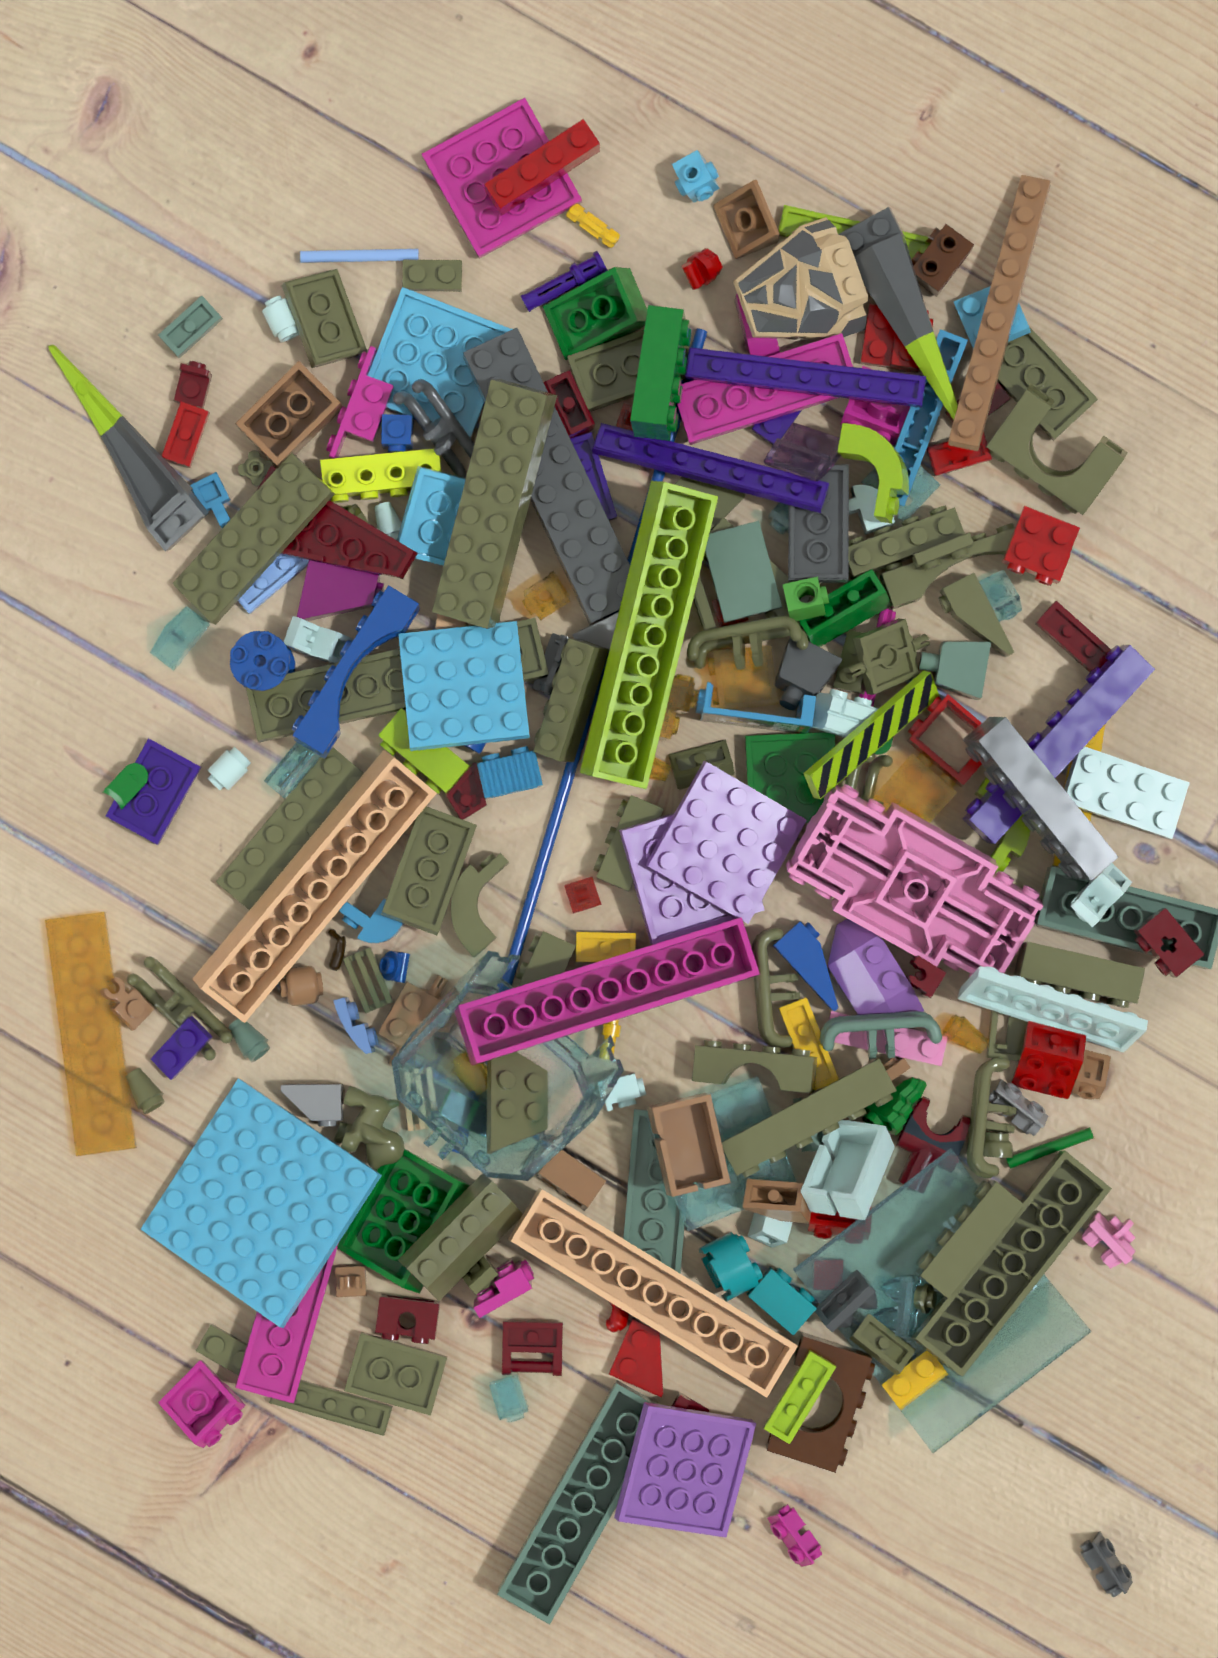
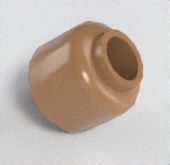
M312 966L291 968L286 973L285 979H281L279 982L281 997H287L288 1003L291 1006L314 1004L318 1001L319 996L323 995L321 972H316Z

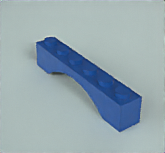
M389 585L384 592L380 590L372 602L374 609L369 616L364 615L356 627L358 634L353 641L348 640L340 652L342 659L337 666L332 665L324 677L326 684L321 692L316 690L308 702L310 709L305 717L300 715L292 727L294 741L324 759L341 735L339 723L340 703L344 688L352 672L361 660L376 647L390 639L399 637L398 634L406 633L420 611L419 603Z

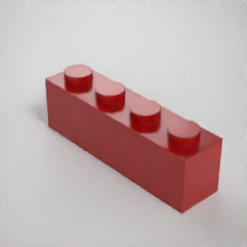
M582 119L484 184L485 192L502 216L600 152V143L585 120Z

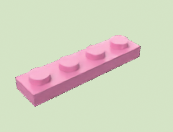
M831 1011V1012H830V1016H829V1020H830L831 1018H835V1017H839V1016H851V1015H846V1014H842V1013H837V1012H832V1011ZM909 1028L894 1029L895 1056L942 1066L948 1037L942 1036L941 1042L934 1044L928 1038L927 1032ZM877 1030V1052L886 1054L884 1030ZM867 1031L840 1033L834 1041L835 1043L868 1050Z

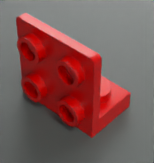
M1028 1021L1025 1029L1023 1050L1011 1083L1026 1090L1069 1099L1083 1064L1086 1035Z

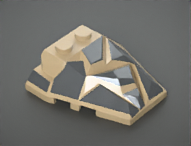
M826 217L796 228L783 242L778 243L766 256L756 261L733 280L753 338L804 337V339H813L816 337H831L841 333L843 337L866 329L867 315L863 304L868 302V294L849 240L845 236L838 235L836 227Z

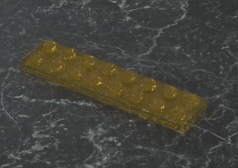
M106 912L47 919L45 923L76 1156L137 1148L129 1085L126 1079L127 1069L120 1019L111 1011L116 1003L113 1000L105 999L100 993L102 988H107L112 994L116 991L115 984L111 982V979L114 977Z

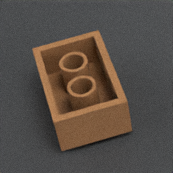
M298 361L235 424L278 468L291 452L296 455L340 412L343 406Z

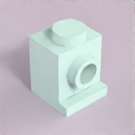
M635 1073L600 1082L607 1111L613 1110L612 1104L618 1103L619 1108L636 1104L635 1098L646 1095L643 1079H636Z

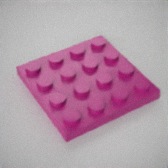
M526 98L515 102L422 153L426 165L479 259L569 210L575 204L582 203V199L568 173L502 216L486 194L484 187L486 182L549 142Z

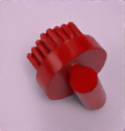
M708 248L694 253L687 259V263L681 266L692 290L713 282L723 268L718 255Z

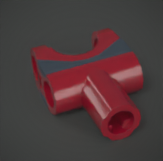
M925 1096L920 1099L909 1115L896 1143V1146L910 1152L898 1182L920 1192H923L935 1164L949 1171L952 1170L963 1148L970 1124V1117L962 1115L957 1125H954L949 1132L935 1134L927 1125L928 1113L926 1111L931 1099Z

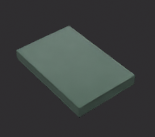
M756 521L710 533L705 553L724 623L782 608L760 522Z

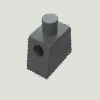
M790 637L784 649L774 684L776 688L784 691L779 701L780 705L794 711L804 695L817 697V694L823 690L835 674L842 658L808 642L807 649L800 650L797 647V642L793 641Z

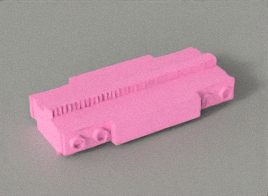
M844 784L842 787L836 785L823 797L824 802L818 812L812 816L806 826V831L795 848L794 856L786 863L787 872L790 873L789 877L801 885H804L806 882L816 887L815 891L826 899L834 897L831 903L833 911L914 956L919 955L936 967L944 958L943 962L956 971L962 968L970 973L969 977L979 966L993 967L1005 974L1009 964L1034 926L1036 913L1043 908L1039 898L1040 894L1027 885L1020 888L1013 884L1014 879L1002 871H998L996 874L998 865L995 859L893 802L887 812H885V807L881 803L871 798L868 802L858 797L859 792L847 784Z

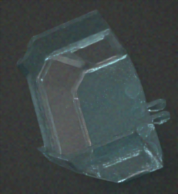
M488 951L412 1031L392 1060L397 1099L407 1109L411 1110L432 1129L423 1142L427 1147L433 1145L439 1136L447 1141L438 1153L442 1160L448 1156L452 1149H455L471 1162L476 1169L489 1178L528 1181L596 1119L624 1069L620 1059L614 1058L611 1048L615 1045L611 1035L590 1055L569 1036L517 1051L548 1071V1129L521 1142L504 1147L492 1154H487V1061L471 1065L454 1011L458 1005L513 988L502 976L521 956L511 954L508 958L500 957L498 952Z

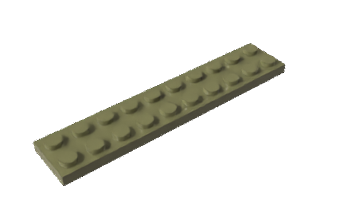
M536 618L518 621L524 682L548 677L549 672ZM400 648L368 655L361 660L344 688L340 703V724L396 712L401 708L403 710L406 709ZM339 662L286 674L284 680L279 685L269 690H251L246 687L258 743L293 735L292 727L300 715L305 717L310 709L308 702L316 690L321 692L326 684L324 677L332 665L337 666Z

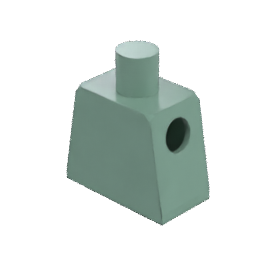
M942 642L939 654L921 653L919 669L935 672L934 682L937 687L974 700H980L983 694L991 642Z

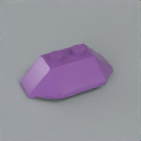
M845 919L836 925L827 966L857 1015L924 1011L910 982L882 937L849 919Z

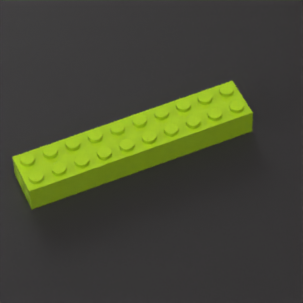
M651 481L580 769L582 774L647 789L718 496L663 481Z

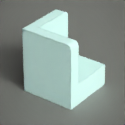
M754 1213L748 1237L773 1248L787 1243L793 1222L779 1221Z

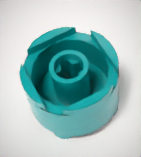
M732 1232L699 1248V1253L706 1254L701 1259L716 1289L722 1286L724 1292H726L721 1295L726 1302L759 1285L758 1280L763 1278L757 1263H752L746 1254L750 1249L742 1235H734Z

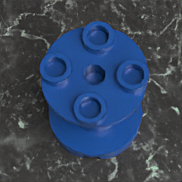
M253 631L245 634L230 651V668L235 679L245 688L247 687L251 690L265 691L272 689L284 680L286 674L293 673L296 669V661L292 651L279 637L269 631Z

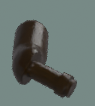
M330 929L329 935L337 942L329 962V968L337 971L340 969L344 958L346 938L345 936L341 937L334 929Z

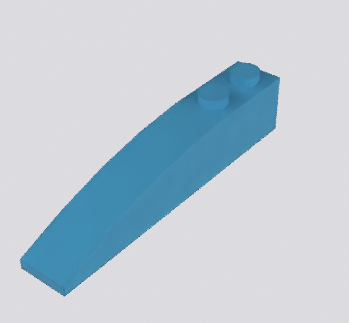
M940 329L936 340L950 383H952L968 339ZM927 379L922 408L910 406L895 446L908 472L909 493L943 407V403ZM897 494L896 497L899 498V505L904 507L908 496Z

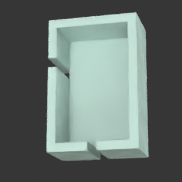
M841 1120L838 1122L840 1128L823 1136L822 1141L824 1145H819L802 1186L801 1193L810 1212L835 1216L838 1211L840 1217L865 1220L895 1146L886 1126Z

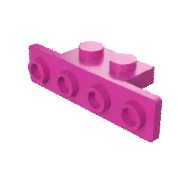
M370 346L368 353L363 351L360 357L358 368L361 369L358 380L353 379L347 393V396L351 397L347 408H341L337 423L341 425L337 435H331L326 451L330 452V459L339 457L347 433L374 442L382 421V414L385 413L394 386L367 376L377 349L373 346Z

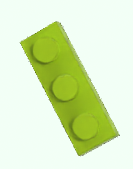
M809 1350L765 1423L764 1429L790 1444L836 1369V1365Z

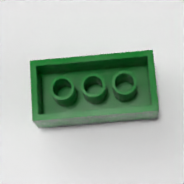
M648 305L630 419L635 437L670 441L671 432L677 431L678 414H676L677 407L675 404H680L682 400L683 386H681L680 375H685L687 367L684 346L689 347L691 341L690 320L685 318L684 309Z

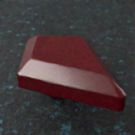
M476 762L471 765L446 795L462 820L487 806Z

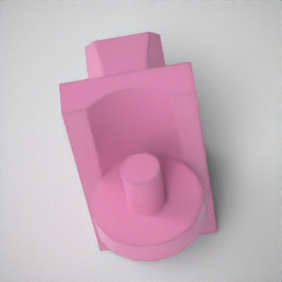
M1098 1211L1082 1234V1239L1092 1248L1101 1240L1108 1245L1109 1248L1101 1254V1258L1110 1269L1122 1262L1125 1265L1129 1263L1136 1251L1129 1244L1136 1238L1129 1231L1134 1224L1130 1218L1122 1223L1114 1216L1108 1221Z

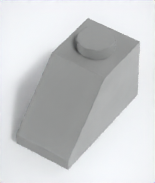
M343 1084L281 1085V1092L311 1121H318V1126H336V1121L343 1120Z

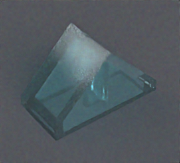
M186 606L164 627L150 653L174 671L210 624Z

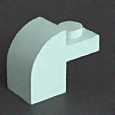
M868 485L852 486L851 493L853 498L849 499V515L858 512L865 535L894 525V517L892 523L880 522L874 517L878 489Z
M293 616L287 629L284 643L295 651L333 664L340 662L342 659L340 652L348 640L353 641L354 639Z
M1111 863L1077 894L1071 902V907L1075 910L1079 919L1093 927L1101 920L1108 908L1126 892L1132 881Z

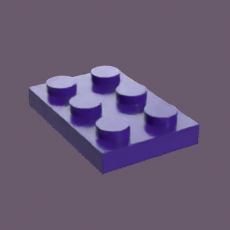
M148 738L135 763L141 764L147 769L148 781L146 785L122 810L114 800L106 817L159 845L202 767Z

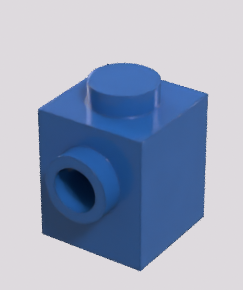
M382 414L381 444L383 449H388L389 453L413 450L414 420L412 415Z

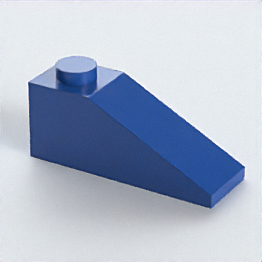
M799 921L772 946L829 1009L834 1012L839 1007L821 944L816 939L820 934L809 922L803 925Z

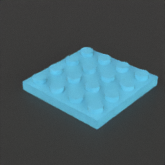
M402 287L367 376L394 386L386 409L402 415H412L404 404L398 405L393 400L397 392L406 391L417 400L433 422L440 418V415L422 392L415 393L412 390V385L416 380L423 379L428 381L436 389L471 438L485 403L463 359V352L513 329Z
M517 621L496 623L495 627L488 629L474 625L398 634L410 751L530 738Z

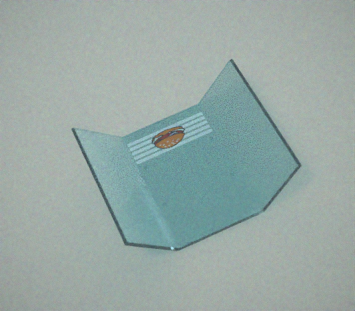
M952 1148L869 1210L865 1220H856L793 1269L819 1304L857 1269L864 1274L876 1291L877 1309L865 1310L858 1308L853 1313L852 1327L838 1328L854 1349L866 1352L849 1338L865 1315L869 1313L916 1349L905 1366L926 1351V1349L911 1338L933 1310L931 1308L930 1312L925 1314L921 1310L914 1308L916 1287L918 1285L924 1286L925 1283H928L916 1272L919 1268L916 1262L926 1250L930 1253L938 1244L935 1241L936 1237L945 1227L950 1229L957 1221L954 1215L963 1204L968 1206L975 1199L973 1192L978 1187ZM1044 1274L963 1377L957 1376L940 1362L948 1375L900 1411L931 1452L934 1453L1087 1336L1091 1330ZM933 1287V1290L937 1291V1305L944 1295ZM872 1357L871 1362L875 1363L873 1375L882 1385L895 1374Z

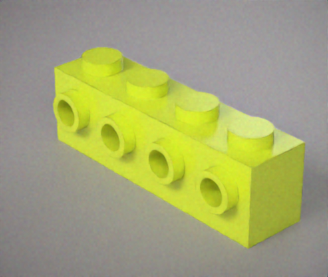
M434 449L320 460L322 481L335 493L331 498V501L334 503L348 502L349 497L360 496L361 500H373L378 498V494L390 493V497L407 496L408 491H411L418 466L442 472L440 455L438 456Z

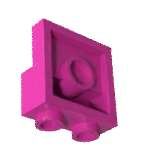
M849 399L840 425L848 423L870 428L882 435L890 444L896 445L910 406Z
M526 1259L523 1261L519 1260L516 1263L513 1260H509L496 1268L498 1270V1275L494 1278L496 1288L490 1285L487 1289L481 1290L477 1294L476 1299H474L473 1308L479 1318L532 1289L534 1273Z
M199 1360L158 1402L190 1440L202 1448L206 1445L208 1447L215 1445L222 1437L220 1431L227 1424L233 1425L238 1422L243 1416L241 1410L246 1406L227 1384L223 1383L202 1360Z

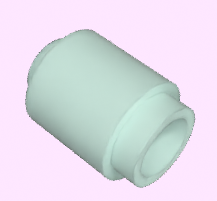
M276 296L265 302L266 308L262 310V313L274 337H278L280 342H285L298 336L299 332L287 299Z
M234 746L230 751L226 750L208 769L211 774L208 780L219 790L223 787L230 790L248 771L247 767L251 762Z

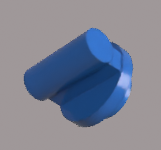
M395 951L387 952L379 965L383 978L388 981L405 983L410 954Z

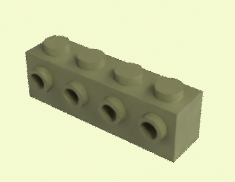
M946 505L931 510L929 512L930 517L919 520L918 516L911 517L901 522L903 527L894 530L890 526L884 527L874 532L875 537L865 541L862 536L849 540V576L851 580L871 569L874 572L891 564L910 559L916 553L964 535L965 533L955 507L947 510Z
M568 639V642L561 651L562 661L559 671L552 680L553 690L550 700L546 702L543 709L544 719L541 728L535 735V748L533 752L557 761L574 762L609 652L608 648L585 640Z

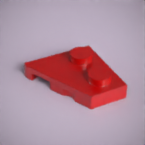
M632 1318L609 1375L662 1398L663 1378L660 1332Z

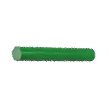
M1089 1127L1014 1154L1013 1158H1006V1161L1011 1169L1091 1140L1094 1136Z

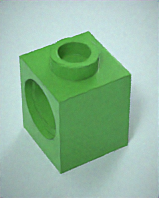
M818 576L782 584L789 617L800 621L826 615L824 604L829 603L826 586L820 587ZM805 595H811L814 597V599L808 603L800 601V599Z

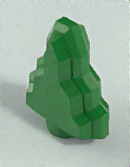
M913 1077L903 1081L895 1087L897 1091L891 1093L892 1100L879 1107L874 1102L864 1108L866 1114L863 1116L864 1123L886 1126L890 1134L897 1135L903 1129V1125L907 1122L906 1120L913 1111V1107L920 1101L927 1086L926 1082L920 1078L915 1079Z

